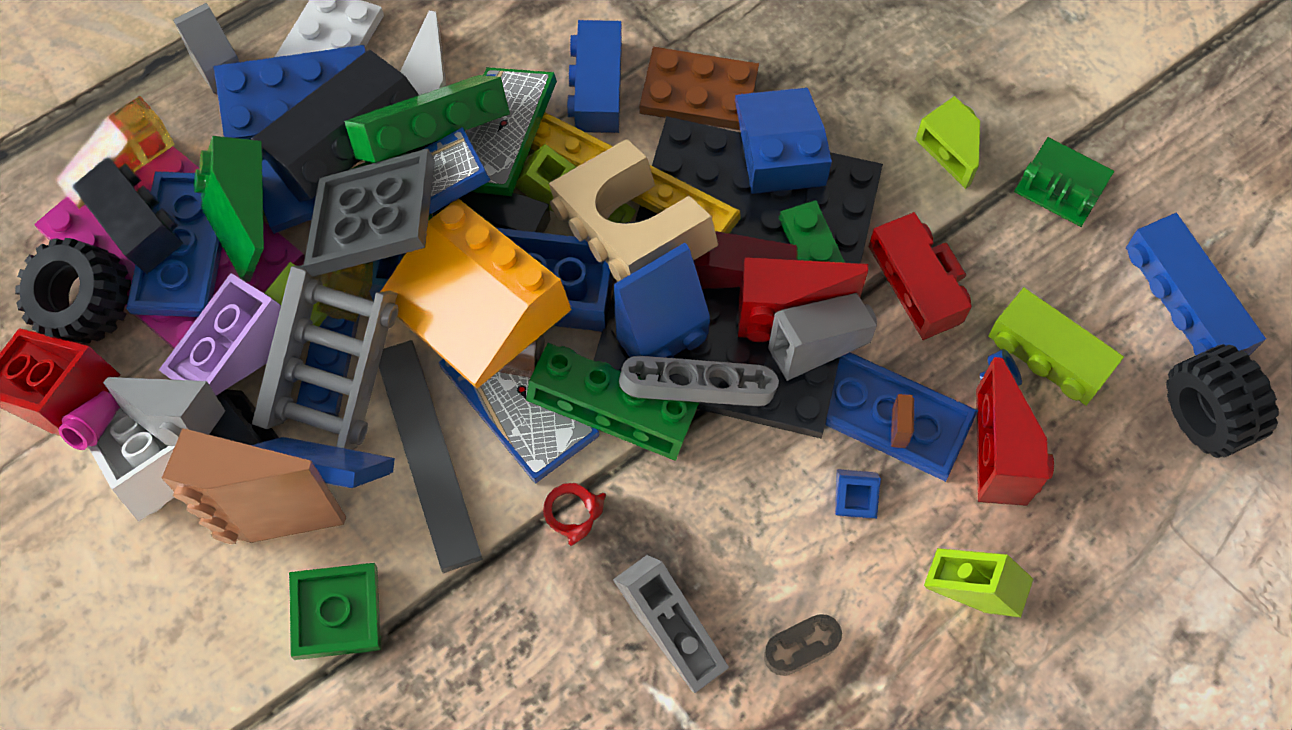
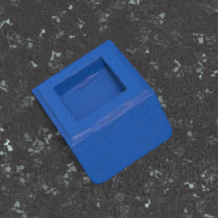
M838 469L836 473L835 515L877 519L881 481L878 473Z

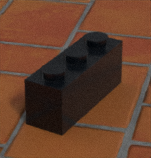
M107 156L75 182L72 188L124 256L148 274L184 244L174 232L178 224L163 208L160 210L155 208L160 202L144 185L140 188L137 186L142 180L128 164L124 163L120 167Z

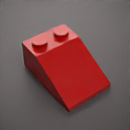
M745 257L739 294L738 337H747L755 342L770 340L776 312L857 293L860 297L868 274V264Z
M19 328L0 352V408L49 433L60 436L59 427L62 425V418L97 396L100 392H109L103 382L107 377H119L121 374L87 345Z
M994 357L976 389V410H978L976 415L978 502L1027 506L1035 495L1041 492L1047 480L1052 478L1054 457L1053 454H1048L1047 437L1003 358Z

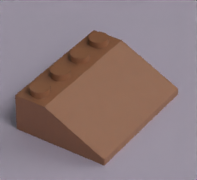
M184 428L181 430L162 476L164 482L174 491L173 496L183 501L187 505L186 510L200 519L199 524L212 532L211 537L228 544H236L237 539L254 543L344 525L346 515L312 461Z

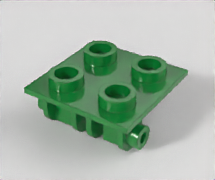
M1047 137L1034 160L1027 166L1014 192L1082 227L1115 171Z

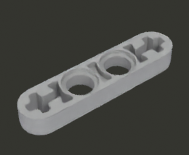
M633 356L628 358L623 364L619 377L621 389L632 397L747 406H765L770 403L779 383L777 375L771 369L762 365L650 356ZM637 374H640L642 380L638 379ZM656 374H660V375H661L659 382L657 381L659 375H656ZM672 374L683 375L689 380L690 384L684 386L677 385L670 380L669 376ZM720 377L728 383L729 387L724 389L717 388L711 384L709 378Z

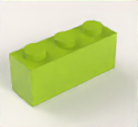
M1025 287L1022 288L999 316L988 337L994 340L998 348L1007 350L1009 354H1014L1025 362L1033 373L1046 377L1059 386L1068 398L1080 401L1085 406L1088 405L1124 358L1123 355Z

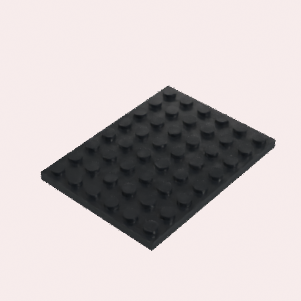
M666 116L652 166L740 210L741 218L729 234L790 244L779 220L780 211L816 200L845 263L861 264L883 164L830 152L832 163L826 186L752 194L740 132ZM640 205L635 221L647 220L657 215V213ZM740 287L702 289L710 315L709 334L701 345L692 350L686 348L674 355V358L762 365L768 367L777 375L779 383L773 399L765 406L698 402L697 409L821 439L840 357L787 381L768 349L770 340L755 342L747 337H738ZM613 293L607 313L605 329L602 330L593 361L606 362L614 369L621 371L624 362L630 357L616 339L615 295ZM656 374V375H659L658 380H657V381L659 382L661 375H660V374ZM672 374L669 376L670 380L677 385L684 386L690 384L689 380L683 375ZM720 377L709 378L711 384L717 388L724 389L729 387L728 383Z

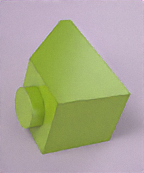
M953 96L922 118L915 140L966 189L971 185L979 166L980 120L969 106L964 105Z
M937 548L924 586L928 590L984 613L1021 617L1034 579L1007 554Z

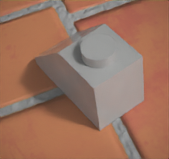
M205 3L173 19L195 66L215 94L217 93L214 66L238 63L239 60L208 4Z

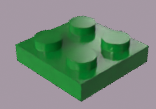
M375 563L289 572L290 654L294 660L381 650L378 570Z

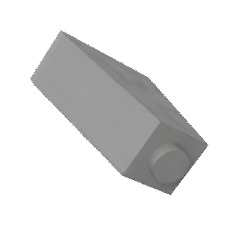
M857 293L784 309L776 312L774 315L768 349L788 381L871 343L877 327V318L871 306L868 304L864 305Z

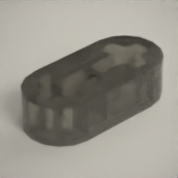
M819 614L774 635L769 639L764 650L766 666L776 675L786 676L829 656L837 649L842 639L840 624L829 615ZM815 626H819L822 631L828 629L831 631L832 634L827 640L828 645L825 646L821 640L807 645L806 640L814 635ZM781 644L784 649H789L798 644L800 650L792 654L790 658L791 664L786 665L783 659L775 661L773 658L777 652L776 645Z

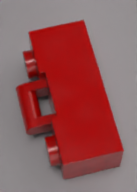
M912 212L875 227L868 247L922 340H925L965 322L972 306L967 289L958 284L959 281L966 277V273L948 243H942L931 248L933 245V235L927 224L921 223L917 214Z

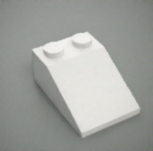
M120 408L97 444L92 447L88 446L109 486L138 522L149 514L159 511L167 502L175 498L173 496L174 491L162 479L175 446L165 445L126 415Z

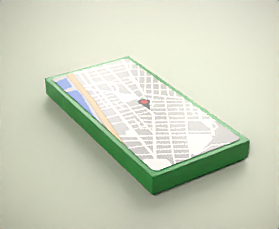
M486 67L483 75L501 77L510 114L465 130L490 178L489 182L471 192L512 196L557 80L554 72Z

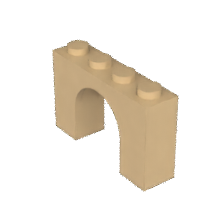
M628 139L549 183L554 198L550 201V205L560 221L566 219L575 237L580 242L583 240L588 242L594 257L599 262L605 260L608 263L609 269L617 282L683 243H686L690 248L693 260L718 246L711 215L690 196L641 222L622 224L607 220L617 208L655 186L647 156Z

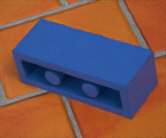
M578 20L577 35H571L570 54L571 57H576V65H569V87H575V95H568V117H574L575 127L584 132L619 133L622 55L621 21Z

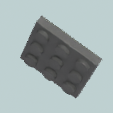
M429 149L319 178L303 265L311 277L425 248L435 159Z

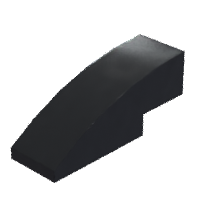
M469 192L459 198L495 228L544 233L551 220L549 204L513 193L512 196ZM446 205V206L442 207L441 209L435 211V212L433 213V217H434L436 214H438L440 211H442V210H443L445 207H447L448 205Z

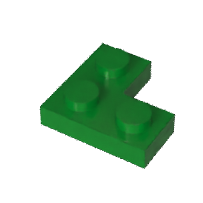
M816 200L780 211L779 220L790 244L797 245L798 260L845 263Z

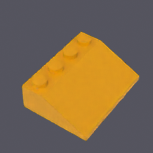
M460 199L450 203L428 221L425 248L407 252L380 291L398 293L395 302L399 308L397 318L476 389L572 310L560 278Z

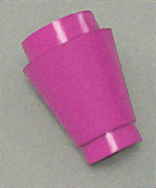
M102 391L62 418V425L59 427V434L68 445L77 450H85L88 446H95L120 407L111 393Z

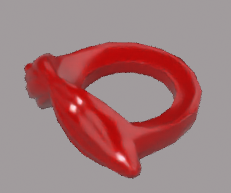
M564 483L555 487L547 495L544 502L543 515L546 523L554 531L568 537V544L573 546L589 534L594 520L603 513L606 493L602 492L599 495H595L576 483ZM564 494L576 495L583 501L591 516L580 525L562 524L552 514L554 501Z

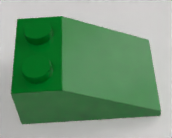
M212 136L208 151L201 150L199 169L195 171L194 192L201 193V209L240 279L250 282L264 249L262 141Z

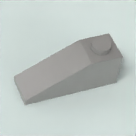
M107 377L103 382L121 410L165 445L175 446L182 428L209 435L225 412L207 381Z
M646 555L613 579L635 615L692 692L696 693L729 668L662 561Z

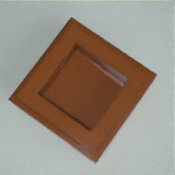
M897 395L892 408L891 447L906 448L914 433L913 395Z

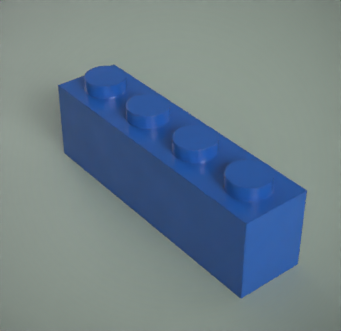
M1177 212L1137 229L1126 246L1129 258L1133 265L1138 267L1148 280L1152 293L1161 299L1168 309L1174 325L1183 331L1192 344L1195 355L1217 345L1224 344L1225 346L1233 345L1238 351L1243 350L1250 356L1266 340L1263 333Z

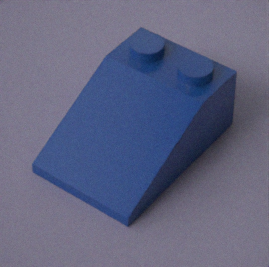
M808 88L735 95L752 194L827 185L832 160L826 131Z
M686 243L679 245L614 284L616 339L629 357L674 358V355L686 348L688 350L695 349L706 340L709 334L710 315L692 254Z

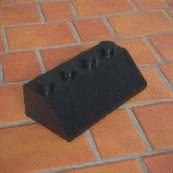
M369 49L250 140L262 141V156L299 202L311 200L317 194L319 178L348 171L361 161L355 158L344 121L419 96V94L404 74Z

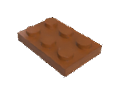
M653 46L640 100L639 114L662 118L667 116L699 124L740 130L735 95L754 93L759 63Z

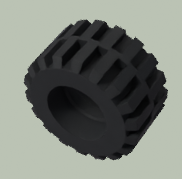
M65 238L64 240L52 239L49 241V245L41 244L38 246L35 256L29 254L25 260L26 268L24 270L20 269L17 277L21 278L20 285H16L15 294L20 295V300L16 302L18 310L25 312L22 319L26 324L33 325L32 330L53 338L78 343H91V340L100 341L104 339L105 332L113 333L118 328L116 325L117 320L123 321L127 315L123 310L128 303L129 296H127V290L131 288V280L125 279L129 272L125 265L119 264L120 259L115 254L71 238ZM79 277L78 295L75 301L69 305L70 288Z
M1217 345L1174 365V368L1170 369L1166 388L1168 390L1167 397L1172 409L1171 411L1183 433L1204 453H1210L1216 458L1227 457L1273 434V430L1277 428L1278 421L1276 417L1279 416V408L1275 402L1277 400L1275 392L1272 390L1268 377L1264 375L1255 360L1252 361L1243 350L1238 351L1233 345Z

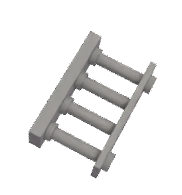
M303 265L291 266L252 424L269 429L283 424L289 418L338 434L336 447L353 450L362 444L367 434L368 423L364 420L388 328H391L397 319L399 308L395 302L398 293L393 291L377 292L374 301L323 286L322 281H320L321 275L311 277ZM317 302H322L369 317L364 341L313 325L312 320H310L313 305ZM311 341L358 356L359 360L354 379L345 378L303 364V360L300 357L304 343ZM301 380L348 395L349 399L344 418L342 419L293 403V399L290 396L294 382Z

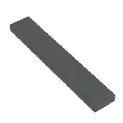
M413 340L384 348L379 369L441 571L446 573L481 561L483 558Z

